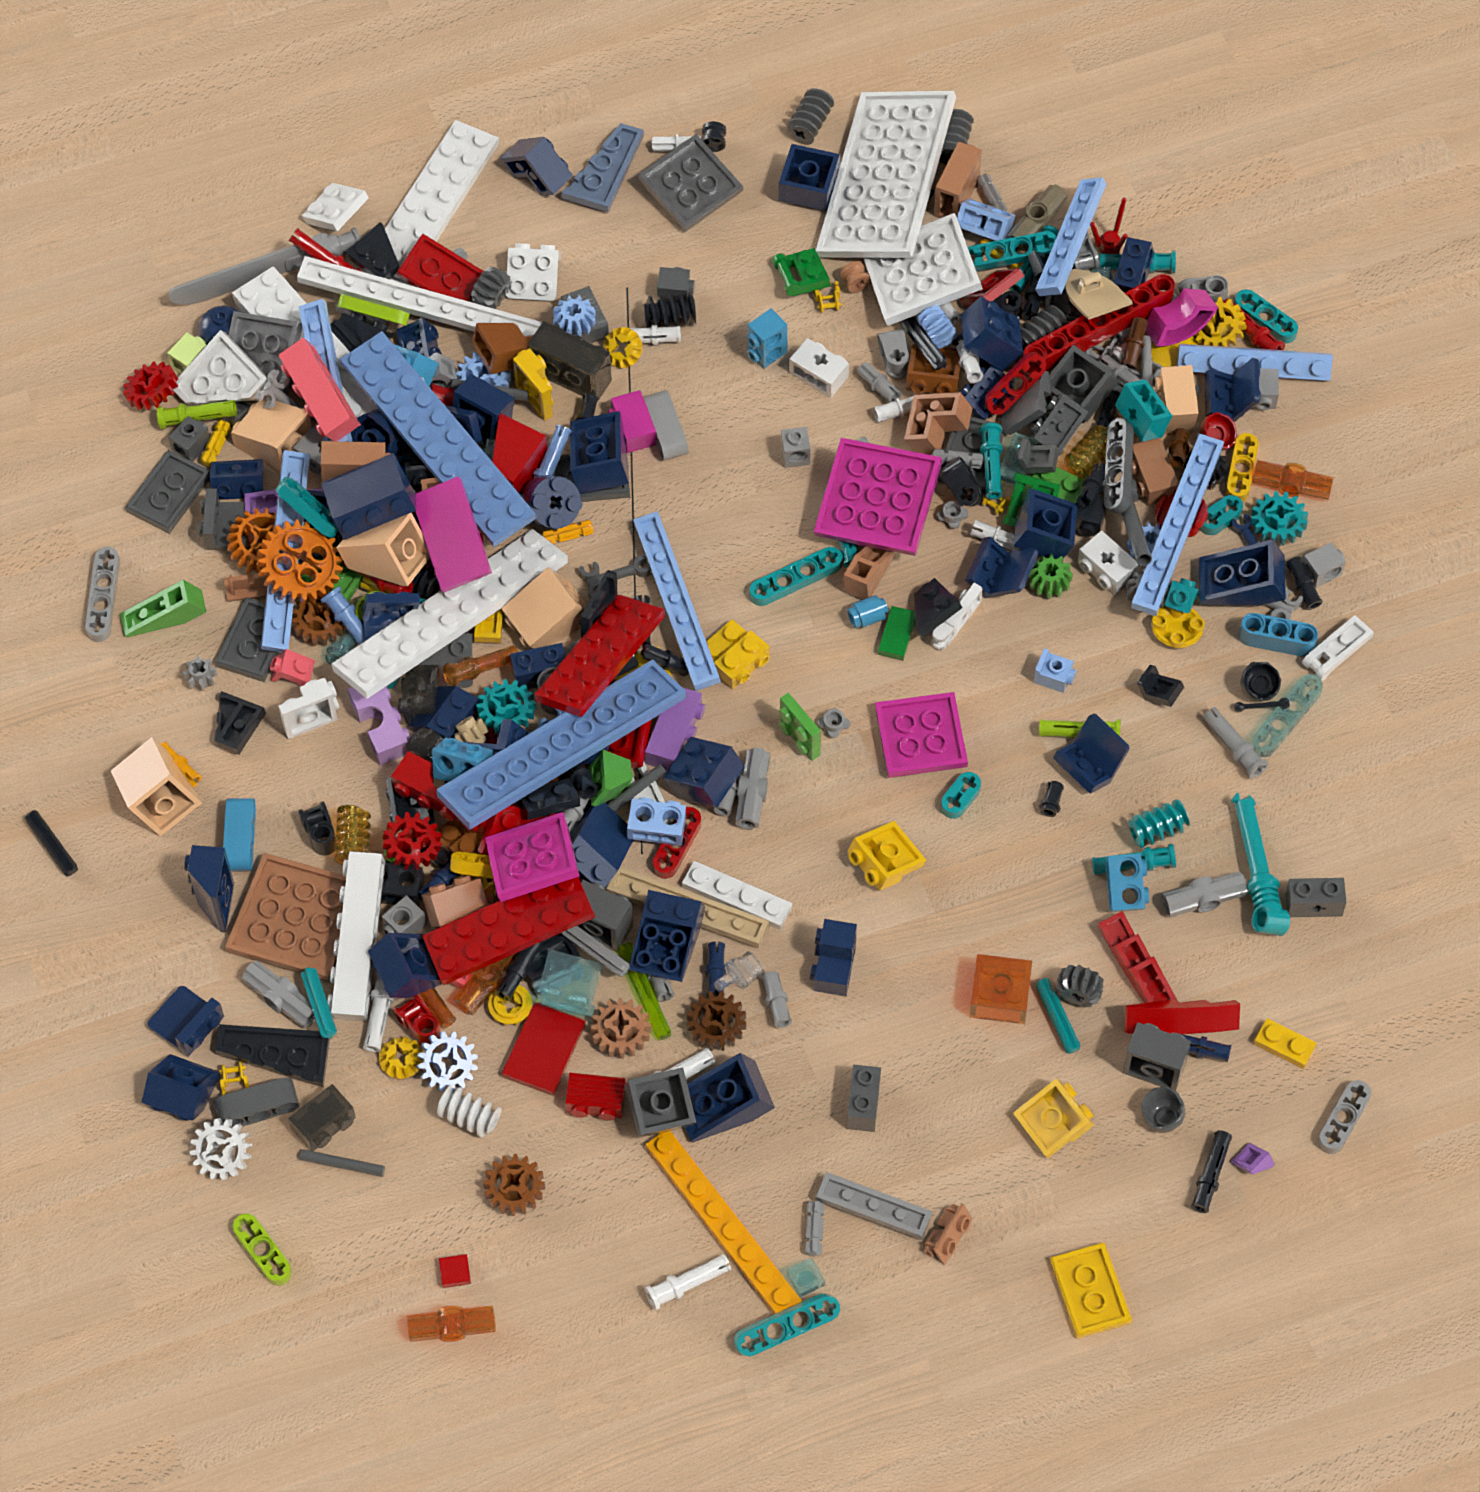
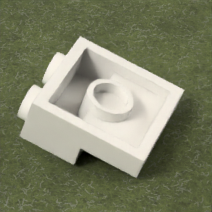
M325 677L319 680H311L300 687L302 697L288 699L282 705H279L283 728L288 739L338 720L336 709L340 707L335 697L337 693L332 681L327 682Z

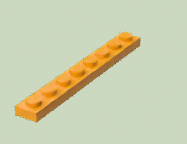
M671 1131L661 1133L646 1143V1149L773 1314L801 1303L800 1297Z

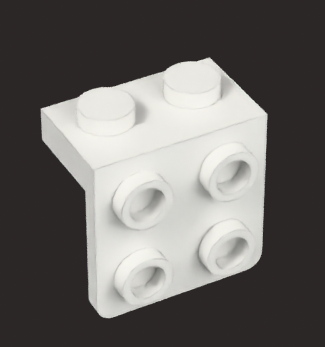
M515 243V248L508 247L507 275L510 276L511 286L508 288L509 292L506 296L510 299L555 300L557 297L558 262H561V251L555 250L554 245H540V249H530V244Z

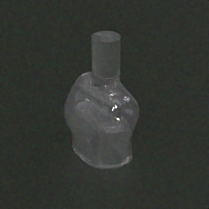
M747 951L741 957L733 958L724 965L727 974L716 980L714 986L718 991H721L734 983L740 989H745L754 980L764 975V969L755 955Z

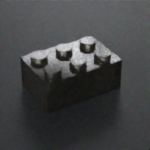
M543 321L528 343V349L530 348L536 356L540 355L545 361V375L547 379L580 396L583 394H593L599 400L612 381L610 352L602 346H595L586 342L579 335H572L563 331L557 325H551Z

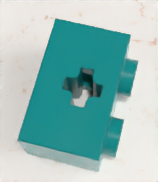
M1146 379L1125 383L1115 404L1125 420L1133 426L1134 432L1141 442L1163 437L1173 416Z

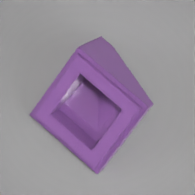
M1248 1143L1231 1161L1234 1166L1252 1175L1270 1169L1275 1165L1269 1152L1251 1143Z

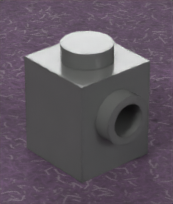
M660 267L657 298L658 295H662L664 302H666L668 295L672 294L674 301H676L678 294H682L686 301L689 293L694 295L695 280H690V269Z
M188 416L168 437L171 451L193 462L205 450L209 441L208 427L202 421H195Z

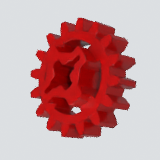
M153 361L149 367L143 364L140 370H134V376L127 377L129 383L123 384L125 389L123 394L130 406H135L137 410L142 409L143 406L146 410H149L152 405L158 408L159 403L162 401L168 402L166 398L168 395L173 396L175 394L173 389L178 388L176 381L179 379L170 365L166 366L164 362H161L157 366L156 362Z
M405 812L404 819L396 815L394 823H387L382 837L384 840L382 849L388 850L386 854L387 859L395 858V866L402 862L404 863L405 870L409 868V865H413L415 870H419L420 863L428 867L430 859H437L438 851H440L442 845L439 842L442 834L436 832L437 824H428L430 817L427 816L422 820L418 812L415 814V817H410V814Z

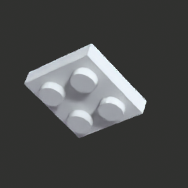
M332 183L324 189V192L315 202L308 206V209L301 217L306 224L339 231L369 197L365 190Z

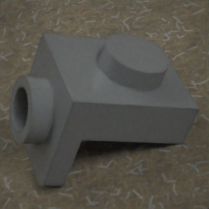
M1022 438L1021 446L1016 452L1017 462L1021 464L1025 473H1052L1056 470L1059 449L1057 445L1032 446L1028 438Z

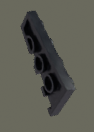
M219 1024L215 1050L218 1055L324 1087L330 1039L322 1038L320 1031Z

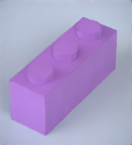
M683 688L686 691V699L659 715L645 750L647 765L656 767L658 764H661L668 771L689 738L695 737L697 727H695L697 719H702L706 706L702 704V693Z

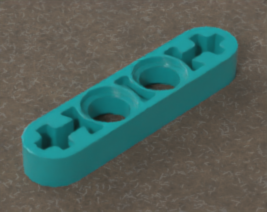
M1043 231L969 246L968 250L970 255L975 256L973 264L976 271L1029 261L1028 256L1034 251L1032 242L1036 243L1038 252L1050 254L1057 237L1053 232ZM1045 240H1049V242H1050V245H1049L1050 247H1049V248H1045V246H1044V241H1045ZM1019 244L1029 246L1028 251L1024 254L1016 253L1015 248ZM994 249L1004 251V255L999 259L990 257ZM982 252H985L987 261L983 260Z
M826 547L754 581L750 586L751 601L757 606H765L836 573L842 567L841 551L835 547ZM826 558L835 559V563L826 561ZM805 566H810L815 572L812 575L805 576L800 570ZM782 577L790 578L792 583L784 587L780 586L777 581ZM760 589L762 592L766 591V595L762 596V594L760 593L757 594V590Z
M828 1293L814 1296L739 1330L734 1337V1346L744 1356L750 1357L834 1320L840 1313V1303L834 1296ZM824 1301H827L829 1304H833L829 1307L830 1312L827 1314L823 1310L814 1313L818 1317L814 1320V1315L809 1309V1307L812 1306V1308L815 1311H817L824 1307ZM800 1311L806 1312V1323L803 1326H795L793 1323L794 1315ZM772 1323H779L781 1325V1333L776 1338H770L767 1335V1328ZM757 1330H760L761 1336L765 1340L764 1343L758 1338L751 1342L752 1347L749 1349L744 1345L741 1346L745 1342L744 1337L757 1338L760 1336Z

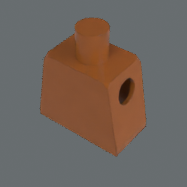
M476 323L472 339L473 346L490 374L513 369V358L519 352L529 348L536 350L538 346L536 336H524L515 323Z

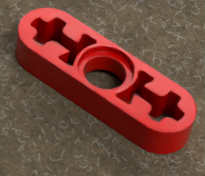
M1029 352L1024 355L987 393L985 404L991 413L996 415L1005 413L1043 375L1046 370V361L1039 353ZM1031 360L1034 362L1038 361L1039 367L1037 369L1030 368L1029 362ZM1021 369H1023L1025 373L1027 372L1029 376L1028 379H1026L1024 374L1020 372ZM1014 377H1020L1022 379L1021 387L1016 390L1010 389L1009 381ZM1003 388L1011 395L1009 398L1006 394L1004 395ZM993 398H1001L1002 405H994Z
M686 807V820L693 817L694 822L688 824L686 828L687 833L683 832L684 846L673 848L670 844L662 843L653 858V870L658 877L668 879L673 877L678 871L701 828V814L696 808ZM669 853L672 855L670 857V867L666 866L665 869H661V863L664 864Z

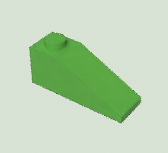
M181 580L120 613L125 636L131 637L185 624L207 611L202 590L185 580Z

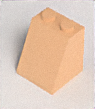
M264 397L262 401L251 405L247 415L233 426L231 435L236 448L254 459H263L264 465L280 474L284 450L294 451L293 447L312 426L310 415L304 409L276 401L273 408L265 409L264 405L267 402V397Z
M412 513L346 540L343 539L336 547L348 569L402 586H408L430 559L424 535Z
M547 567L501 609L507 616L504 619L514 631L517 629L521 634L519 637L521 643L527 649H534L556 644L581 629L579 619L587 603L568 579Z
M152 737L111 770L127 807L160 837L202 804L200 798L169 752Z

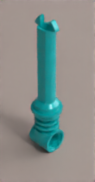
M1236 793L1231 802L1235 803L1251 874L1247 890L1248 894L1252 897L1255 909L1252 914V927L1256 932L1283 936L1290 927V915L1287 910L1282 909L1278 889L1280 888V881L1269 872L1254 807L1256 802L1251 795H1248L1246 799L1240 800L1239 793Z

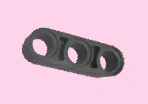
M279 1078L222 1095L214 1101L218 1118H221L223 1124L226 1119H232V1127L236 1124H241L243 1127L295 1111L300 1106L291 1078Z

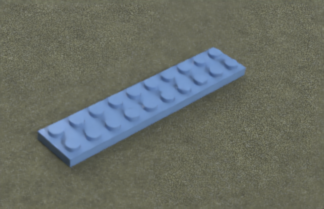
M382 331L340 359L341 365L440 484L458 476L462 479L477 528L493 547L536 519V513Z
M651 660L606 687L582 717L564 712L438 788L437 797L471 830L686 699V691L654 660Z

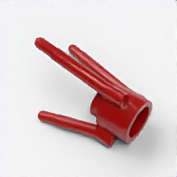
M1125 197L1121 200L1113 231H1106L1099 237L1095 223H1090L1095 239L1094 246L1099 247L1102 254H1120V249L1128 237L1126 233L1121 238L1118 235L1127 201Z

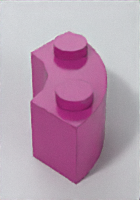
M1184 288L1180 295L1171 303L1152 309L1147 320L1146 333L1151 337L1156 346H1169L1180 343L1198 333L1212 319L1218 306L1205 290Z

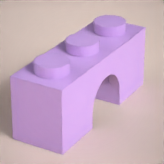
M387 686L368 699L353 687L348 688L350 703L359 722L368 719L382 721L379 727L368 731L370 745L380 766L405 756L409 751L408 744L412 740L407 728L402 729L399 721L402 720L397 707H391L388 701L391 700V695Z

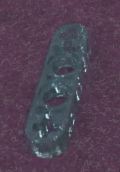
M1312 674L1304 675L1285 697L1289 699V702L1296 701L1302 706L1300 711L1296 712L1289 708L1281 709L1277 707L1255 733L1252 744L1260 757L1271 756L1318 700L1323 688V683L1318 676ZM1311 684L1314 685L1315 688H1314V689H1311V690L1306 694V698H1305V697L1303 696V694H1304V692H1305L1306 686L1309 687V686H1311ZM1282 720L1286 723L1287 728L1277 730L1273 727L1272 722ZM1268 734L1272 736L1268 745L1259 746L1260 742L1263 743L1268 738Z

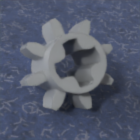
M197 656L195 660L186 662L189 671H184L183 675L185 680H189L188 683L191 689L196 687L204 691V688L214 685L212 677L217 676L216 667H212L211 659L205 661Z

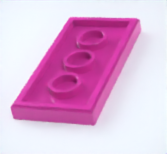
M458 476L416 493V514L441 591L445 593L492 574L462 479Z

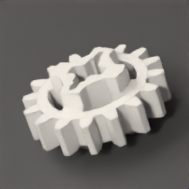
M221 1118L214 1119V1126L210 1121L205 1122V1131L202 1129L195 1131L199 1138L191 1140L190 1143L196 1145V1150L190 1151V1155H197L198 1159L193 1162V1165L201 1164L203 1166L200 1171L201 1174H206L210 1171V1179H216L220 1174L221 1180L228 1179V1172L234 1177L239 1175L237 1168L246 1169L247 1165L243 1160L252 1157V1155L246 1153V1149L252 1147V1143L245 1142V1139L249 1136L248 1132L242 1134L239 1132L242 1128L241 1124H236L232 1127V1119H226L223 1124ZM218 1130L227 1131L233 1136L224 1137L222 1132H219ZM207 1140L208 1144L206 1151L204 1152V1145ZM221 1144H229L223 1149L222 1154L213 1155L220 1148ZM236 1147H238V1155L235 1158ZM218 1161L224 1168L216 1167L210 1162Z

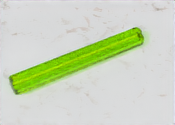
M627 942L618 947L620 957L630 965L634 948L630 942ZM628 970V975L645 1013L649 1014V1022L657 1039L662 1041L669 1038L671 1030L646 974Z

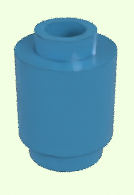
M873 595L852 604V607L847 609V613L854 628H865L886 619L885 613H888V607L883 598L879 599L877 595Z

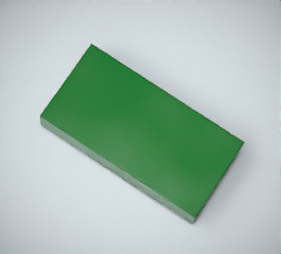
M895 606L891 607L879 645L878 655L904 661L916 621L915 611Z

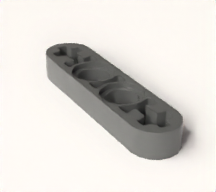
M1122 418L1113 420L1108 426L1106 444L1104 505L1116 514L1125 512L1131 501L1134 429L1129 422ZM1123 449L1122 456L1116 460L1117 452ZM1122 472L1121 479L1114 483L1116 475Z

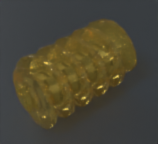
M1101 425L1092 426L1088 433L1065 456L1064 464L1069 473L1085 479L1090 475L1096 463H1100L1101 466V462L1106 460L1108 430L1106 427Z
M341 805L337 808L338 816L336 822L338 825L336 827L337 835L335 842L337 845L335 847V861L340 865H343L344 859L348 860L349 851L369 853L366 850L369 849L370 843L366 840L370 839V833L367 830L371 827V824L368 822L371 819V814L355 805Z

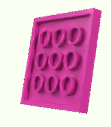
M841 438L815 525L814 535L916 556L940 472L942 458Z

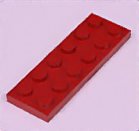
M619 594L535 693L536 702L582 717L664 619V609Z
M579 877L503 902L498 901L422 936L442 984L446 985L591 920L596 916Z

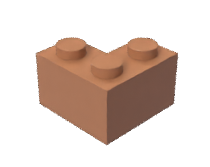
M961 392L914 395L904 440L914 452L931 455L934 449H941L944 432L968 431L973 408Z

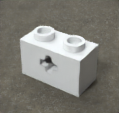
M807 338L789 359V373L832 398L849 377V363L842 356L835 355L826 350L822 344Z
M1100 531L1079 549L1078 563L1081 569L1093 575L1103 589L1111 591L1114 595L1126 587L1127 581L1131 579L1134 571L1138 573L1139 565L1136 560L1103 531Z

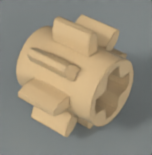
M470 716L455 726L458 732L454 734V737L458 741L484 743L487 740L484 734L488 732V728L481 718L475 721L474 717Z

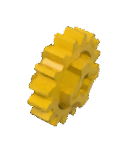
M1219 297L1215 303L1218 309L1212 319L1198 333L1193 335V337H1197L1196 342L1198 345L1204 343V345L1228 347L1229 344L1237 346L1236 338L1243 339L1244 337L1241 331L1247 328L1244 322L1246 319L1244 312H1240L1241 308L1238 304L1233 306L1232 299H1228L1226 303H1223L1222 297ZM1225 312L1231 314L1234 317V319H1232L1231 316H1226ZM1202 331H1205V333H1210L1212 337L1210 338L1206 336Z

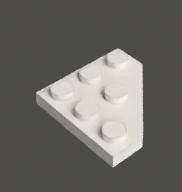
M220 330L178 377L179 380L176 381L178 388L173 390L188 405H201L235 400V402L255 400V394L260 390H264L268 380L265 373L225 332Z

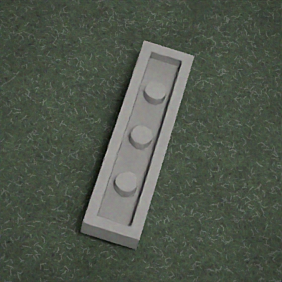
M826 1172L816 1195V1201L920 1240L924 1237L933 1212Z

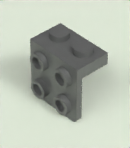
M206 489V498L201 499V514H204V521L199 522V536L204 537L207 550H228L227 546L230 542L227 541V536L231 533L229 531L230 526L236 524L235 520L238 516L244 518L245 502H220L217 489ZM243 534L241 537L242 543L246 550H249L251 543L248 541V537Z
M465 632L419 664L420 685L422 688H435L436 686L470 687L473 685V632Z

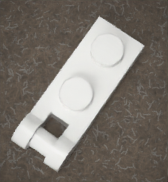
M1354 615L1306 655L1302 664L1307 669L1311 668L1316 672L1315 676L1323 681L1336 667L1373 637L1374 632ZM1323 657L1327 662L1322 664L1318 659Z

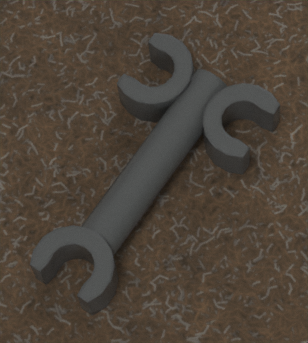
M640 555L635 558L634 564L612 570L617 573V580L634 574L639 577L651 575L650 566L646 568L639 567L647 563L646 555ZM593 562L594 571L591 573L586 572L583 566H580L579 569L581 578L587 583L589 599H591L605 574H600L597 562Z

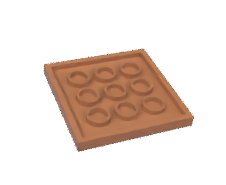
M263 853L225 946L226 952L299 973L305 971L307 967L315 968L320 979L330 981L331 969L336 967L337 956H334V942L339 940L340 929H337V915L343 911V903H340L341 886L346 884V876Z

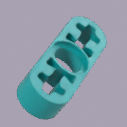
M1244 289L1236 294L1235 304H1238L1258 325L1270 329V334L1278 341H1283L1287 344L1296 339L1298 324L1294 319L1252 290ZM1242 301H1251V303H1246L1245 305L1242 304ZM1263 312H1268L1273 316V319L1265 321L1259 315ZM1287 328H1289V329L1291 330V331H1286L1285 333L1282 332V329H1283V330H1286Z
M284 477L276 487L277 494L320 533L327 537H334L339 530L332 518L331 512L294 479Z

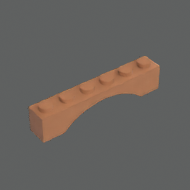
M865 546L855 555L844 574L845 592L862 599L871 597L897 552Z

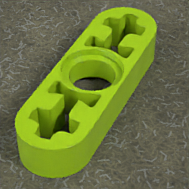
M340 294L337 304L338 307L405 326H407L410 313L343 294Z
M247 1213L239 1215L233 1222L236 1238L271 1284L276 1286L286 1284L291 1278L292 1270L285 1256L255 1216ZM242 1224L251 1225L252 1232L255 1235L252 1240L247 1231H242ZM260 1243H266L270 1246V1251L265 1256H258L254 1253L255 1247ZM274 1260L279 1269L283 1268L284 1274L281 1276L277 1273L274 1274L269 1262Z

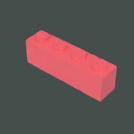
M303 337L278 355L283 362L281 369L288 378L293 379L295 383L292 385L294 391L300 398H304L307 403L304 405V408L312 418L315 417L317 420L316 428L323 438L328 437L337 442L361 425L313 344Z

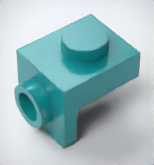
M1181 578L1180 582L1172 581L1165 606L1184 613H1190L1194 600L1198 598L1200 589L1195 588L1196 582Z

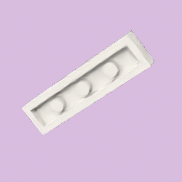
M693 861L682 882V888L769 920V925L781 930L792 909L791 902L696 861Z

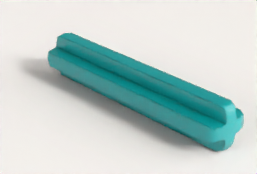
M307 967L301 973V977L321 1037L331 1039L337 1034V1029L318 972L315 968Z
M1043 978L1038 980L1035 987L1068 1054L1077 1052L1081 1044L1050 979Z

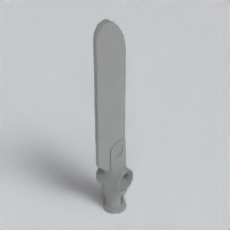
M354 227L350 232L339 236L335 234L329 236L326 233H320L313 236L312 239L335 256H343V252H346L359 241L360 236ZM292 245L175 286L169 290L168 296L170 301L175 304H195L237 290L273 266L280 274L300 269L305 256L313 257L296 245Z

